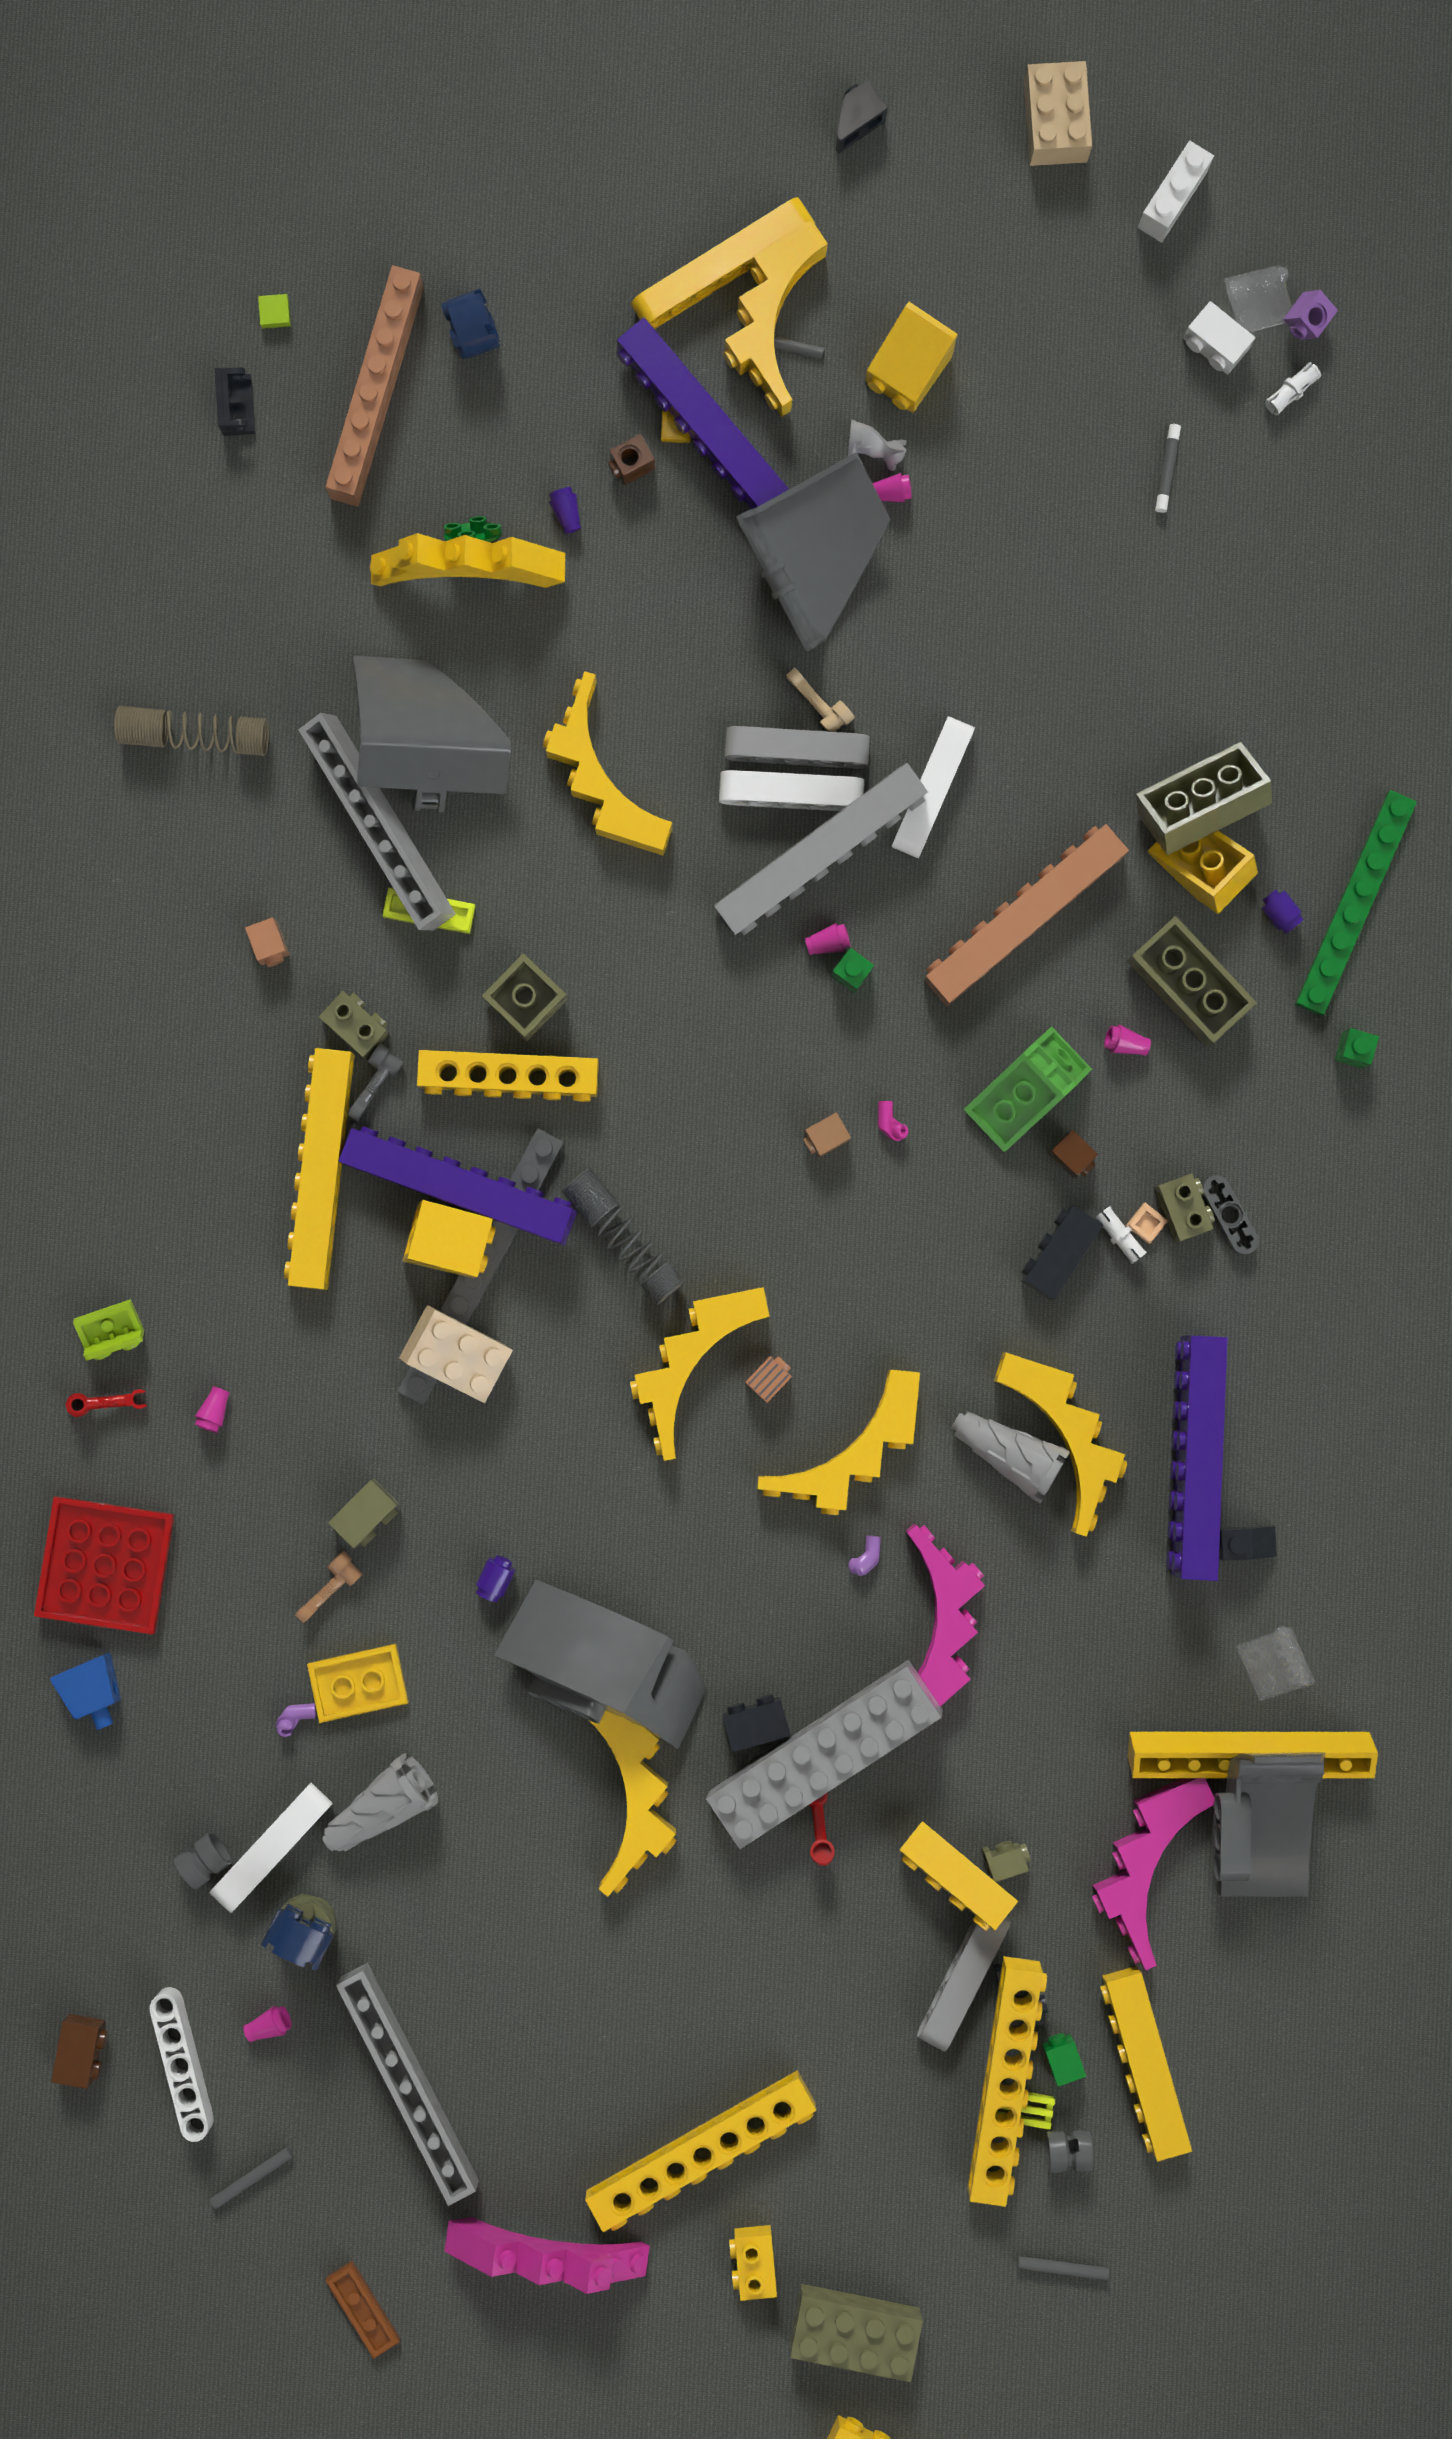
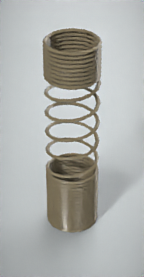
M119 706L115 713L114 736L118 744L164 748L169 737L171 746L174 749L180 747L183 739L189 750H193L198 741H200L201 747L205 752L210 750L214 740L220 753L227 749L229 742L235 754L264 756L268 748L269 725L266 718L239 717L236 726L235 750L232 740L233 716L230 715L227 742L224 749L221 750L216 733L217 714L213 718L212 740L206 749L201 736V712L198 714V733L193 747L189 746L186 737V711L183 713V731L177 746L173 744L171 738V710L167 712L165 709Z

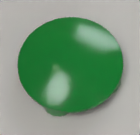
M475 516L469 519V523H449L444 525V540L448 541L467 535L492 542L502 536V529L500 524L487 523V518L484 516Z

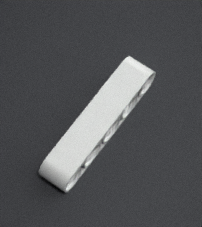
M947 717L920 780L928 791L923 796L926 801L913 811L908 807L892 848L919 859L975 727L952 717Z
M727 770L720 773L719 803L725 805L841 811L864 794V779L858 777Z
M310 1783L209 1893L232 1913L333 1803L317 1787Z
M167 1987L162 1989L151 2001L150 2014L181 2133L188 2141L198 2142L206 2136L214 2121L213 2112L183 1997L177 1989ZM160 1999H169L173 2004V2010H164L160 2005ZM168 2029H177L181 2039H171L168 2035ZM182 2058L186 2060L188 2069H179L175 2059ZM183 2089H192L196 2094V2099L190 2100L186 2098L183 2094ZM191 2119H200L204 2124V2128H194L191 2124Z

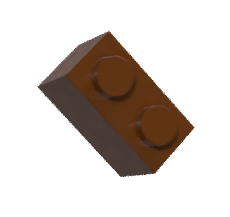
M69 2014L62 2021L51 2083L87 2089L94 2080H98L102 2068V2061H98L100 2049H104L108 2036V2031L104 2030L105 2020Z

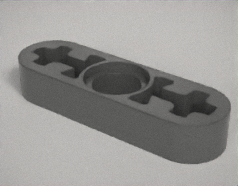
M1219 1175L1208 1177L1202 1183L1204 1190L1202 1196L1206 1204L1211 1208L1214 1218L1230 1248L1239 1255L1254 1252L1258 1246V1236L1229 1182ZM1212 1181L1215 1185H1222V1189L1219 1190L1222 1199L1227 1197L1230 1199L1229 1202H1225L1217 1208L1214 1203L1220 1201L1216 1194L1210 1195L1208 1191L1212 1187L1210 1183ZM1225 1207H1232L1237 1212V1220L1232 1224H1228L1222 1219V1211ZM1243 1223L1244 1228L1239 1229L1243 1237H1250L1251 1241L1247 1243L1249 1248L1239 1247L1237 1242L1240 1240L1237 1231L1230 1234L1229 1229Z

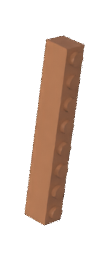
M393 265L391 267L327 480L326 490L332 500L359 507L424 290L421 274Z
M1107 824L1100 829L1094 826L1082 837L1085 841L1078 848L1074 845L1069 847L1060 855L1063 861L1055 867L1049 864L1038 874L1040 880L1033 886L1029 882L1015 894L1018 899L1011 905L1004 902L993 912L996 917L987 924L983 920L971 931L972 938L966 943L962 939L948 950L951 955L942 962L940 959H937L926 969L929 974L925 977L924 981L946 1007L1129 852L1128 848Z

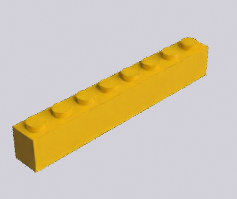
M315 1048V1054L309 1057L308 1072L312 1073L311 1085L307 1084L305 1089V1102H309L308 1114H303L301 1131L305 1132L304 1144L300 1143L298 1149V1161H302L301 1173H296L294 1183L295 1191L299 1192L297 1203L293 1202L291 1220H295L294 1232L289 1233L287 1245L288 1250H292L291 1261L286 1262L284 1269V1279L288 1280V1286L328 1290L342 1163L339 1162L345 1145L347 1113L349 1110L355 1055L349 1051Z
M1129 1732L1127 1757L1133 1778H1227L1229 1761L1242 1753L1325 1752L1324 1775L1322 1778H1375L1378 1752L1370 1732Z

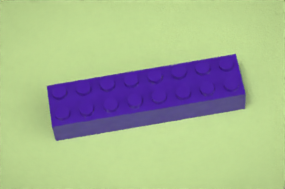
M1180 1336V1342H1176L1175 1359L1179 1360V1372L1176 1371L1174 1374V1389H1178V1401L1173 1403L1172 1415L1173 1419H1177V1431H1173L1171 1437V1447L1176 1449L1175 1461H1171L1170 1478L1174 1479V1491L1169 1493V1508L1173 1509V1521L1168 1523V1539H1172V1551L1167 1552L1166 1566L1167 1569H1171V1575L1180 1579L1218 1581L1228 1337Z

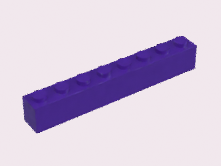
M644 317L617 339L616 354L619 360L626 367L630 365L637 373L635 377L644 389L650 388L656 395L654 399L657 405L664 412L668 410L675 418L673 420L678 430L682 434L689 433L690 437L694 440L692 444L696 451L702 457L706 455L711 460L714 472L720 479H727L732 485V493L740 502L744 500L751 509H754L789 490Z
M362 1126L360 1131L351 1128L339 1159L340 1163L565 1246L577 1214L574 1209L570 1208L571 1202L555 1197L552 1202L542 1198L544 1193L539 1190L527 1187L526 1191L514 1188L516 1182L499 1176L498 1181L487 1178L488 1172L472 1166L471 1170L468 1171L459 1168L461 1162L444 1156L443 1161L432 1158L433 1152L417 1146L416 1150L413 1151L405 1148L406 1142L389 1136L388 1141L377 1137L379 1132Z

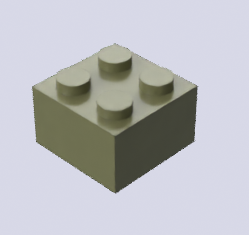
M524 953L482 995L484 1001L526 1041L568 1000L566 993Z

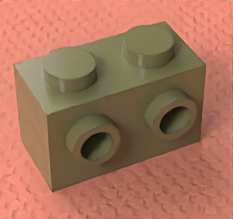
M342 991L319 1018L367 1060L378 1045L383 1043L390 1035L385 1029L388 1023L376 1012L370 1016L363 1009L366 1003L354 992L348 996Z
M1193 1173L1154 1187L1164 1216L1168 1220L1167 1223L1175 1243L1214 1229L1212 1223L1215 1222L1213 1212L1209 1206L1204 1205L1201 1197L1204 1194L1203 1186L1199 1178L1194 1179Z
M372 1479L328 1524L353 1549L360 1544L365 1547L377 1535L373 1530L381 1522L386 1526L398 1514L395 1508L400 1503L376 1479Z

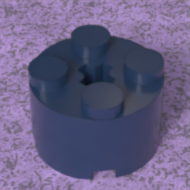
M481 288L441 303L445 318L450 322L452 328L449 331L455 348H458L462 359H468L501 347L492 314L487 306H484L487 301Z
M287 1904L285 1909L279 1908L261 1945L266 1948L270 1943L274 1946L272 1953L302 1967L305 1966L306 1962L313 1963L311 1970H318L334 1936L330 1931L332 1924L318 1917H315L314 1921L302 1917L304 1911L290 1904Z

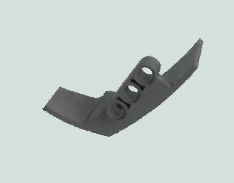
M535 1580L494 1654L496 1658L525 1669L535 1675L527 1690V1693L531 1696L598 1724L605 1711H609L646 1728L677 1750L706 1692L696 1664L685 1650L672 1646L673 1639L609 1609L538 1580Z
M1325 1752L1242 1753L1229 1761L1226 1793H1216L1214 1798L1213 1868L1216 1880L1220 1881V1896L1308 1897L1316 1784L1321 1782L1324 1775Z

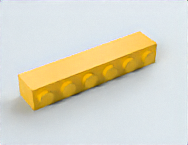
M1137 1966L1103 1975L1104 1986H1100V1991L1105 2005L1110 2004L1113 2015L1108 2016L1113 2034H1119L1121 2045H1117V2051L1121 2063H1127L1130 2074L1125 2075L1130 2094H1136L1138 2104L1133 2105L1138 2123L1144 2122L1146 2134H1142V2139L1147 2153L1152 2152L1158 2162L1192 2152L1141 1971Z

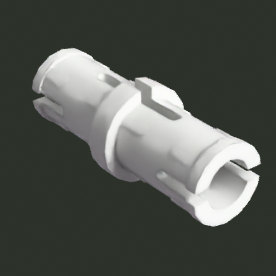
M1309 362L1292 378H1287L1283 382V386L1265 401L1267 409L1272 414L1278 415L1291 402L1299 400L1303 396V392L1321 377L1318 367Z
M1110 1206L1103 1211L1110 1219V1222L1102 1213L1095 1217L1096 1220L1103 1224V1228L1112 1237L1110 1239L1112 1244L1116 1243L1131 1264L1138 1260L1131 1249H1134L1140 1258L1147 1253L1131 1235V1228L1124 1226Z

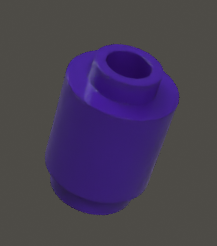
M1276 889L1262 900L1265 903V906L1261 908L1276 929H1281L1284 934H1287L1304 920L1300 915L1302 911L1285 890L1279 893Z
M496 1555L495 1559L488 1558L476 1583L478 1586L476 1594L486 1600L498 1602L499 1598L504 1596L515 1573V1569L511 1567L512 1561Z

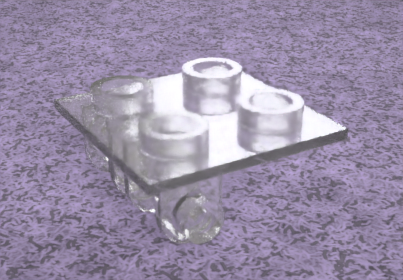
M1280 265L1224 279L1234 319L1248 332L1285 323L1283 319L1292 308L1285 280L1288 279L1286 267L1281 268Z
M1281 1626L1275 1629L1274 1633L1236 1645L1260 1701L1316 1683L1292 1627L1286 1628V1626Z

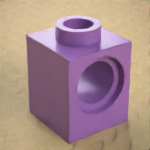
M1321 290L1308 291L1301 294L1283 320L1290 327V332L1294 337L1300 340L1314 339L1320 336L1338 310Z

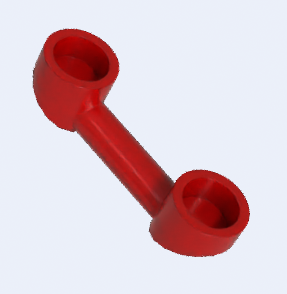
M828 1792L808 1805L812 1809L815 1842L811 1846L810 1854L812 1861L819 1866L830 1864L835 1857L834 1847L831 1842L827 1841L823 1808L828 1800Z

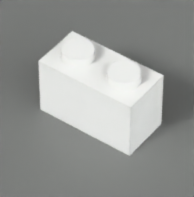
M1211 301L1189 325L1183 337L1187 346L1192 351L1200 352L1209 360L1210 365L1214 369L1223 371L1227 375L1247 353L1256 338Z

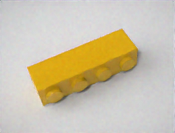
M923 1821L900 1848V1853L904 1855L901 1858L904 1864L914 1872L917 1868L922 1870L927 1875L924 1880L938 1892L941 1888L951 1895L948 1900L960 1911L967 1908L975 1915L972 1921L986 1932L989 1928L995 1932L1018 1902Z

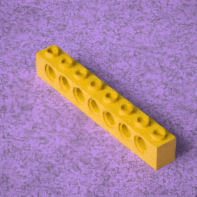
M1003 1956L967 2187L970 2202L1006 2207L1008 2195L1012 2196L1014 2192L1015 2178L1011 2176L1012 2166L1017 2167L1019 2161V2148L1016 2147L1017 2137L1022 2138L1024 2120L1020 2118L1021 2109H1026L1028 2104V2090L1025 2089L1026 2079L1031 2080L1033 2072V2061L1029 2060L1031 2050L1035 2051L1037 2047L1038 2034L1034 2031L1035 2021L1041 2020L1042 2003L1039 2002L1040 1992H1045L1047 1974L1043 1973L1040 1961ZM1021 1990L1029 1992L1024 1998H1016L1014 1996ZM1014 2020L1024 2021L1020 2027L1010 2026ZM1011 2049L1019 2050V2053L1015 2056L1005 2055ZM1007 2078L1015 2080L1011 2085L1001 2084ZM1003 2107L1010 2109L1006 2114L997 2113V2110ZM996 2137L1006 2138L1001 2143H995L992 2141ZM991 2166L1001 2167L995 2172L988 2171V2168Z
M797 2070L586 2190L585 2201L602 2232L610 2228L612 2231L617 2230L627 2223V2218L636 2213L640 2216L649 2212L654 2207V2203L662 2198L665 2200L672 2199L681 2192L680 2188L689 2183L692 2185L700 2183L707 2177V2173L715 2168L722 2170L733 2163L734 2157L743 2152L745 2155L754 2152L760 2147V2143L769 2137L772 2140L779 2138L787 2131L786 2128L796 2122L797 2124L807 2122L813 2117V2112L817 2111L815 2101ZM780 2102H785L789 2104L790 2109L788 2112L780 2114L774 2110V2107ZM754 2117H758L764 2122L757 2129L749 2127L747 2123ZM730 2132L737 2136V2140L734 2143L727 2144L721 2140L722 2135ZM699 2148H706L711 2154L705 2159H700L695 2156L694 2152ZM672 2163H679L684 2167V2170L679 2174H673L668 2170V2167ZM646 2178H652L657 2182V2186L653 2189H646L642 2186L641 2182ZM620 2193H624L631 2200L626 2204H620L615 2200V2197Z

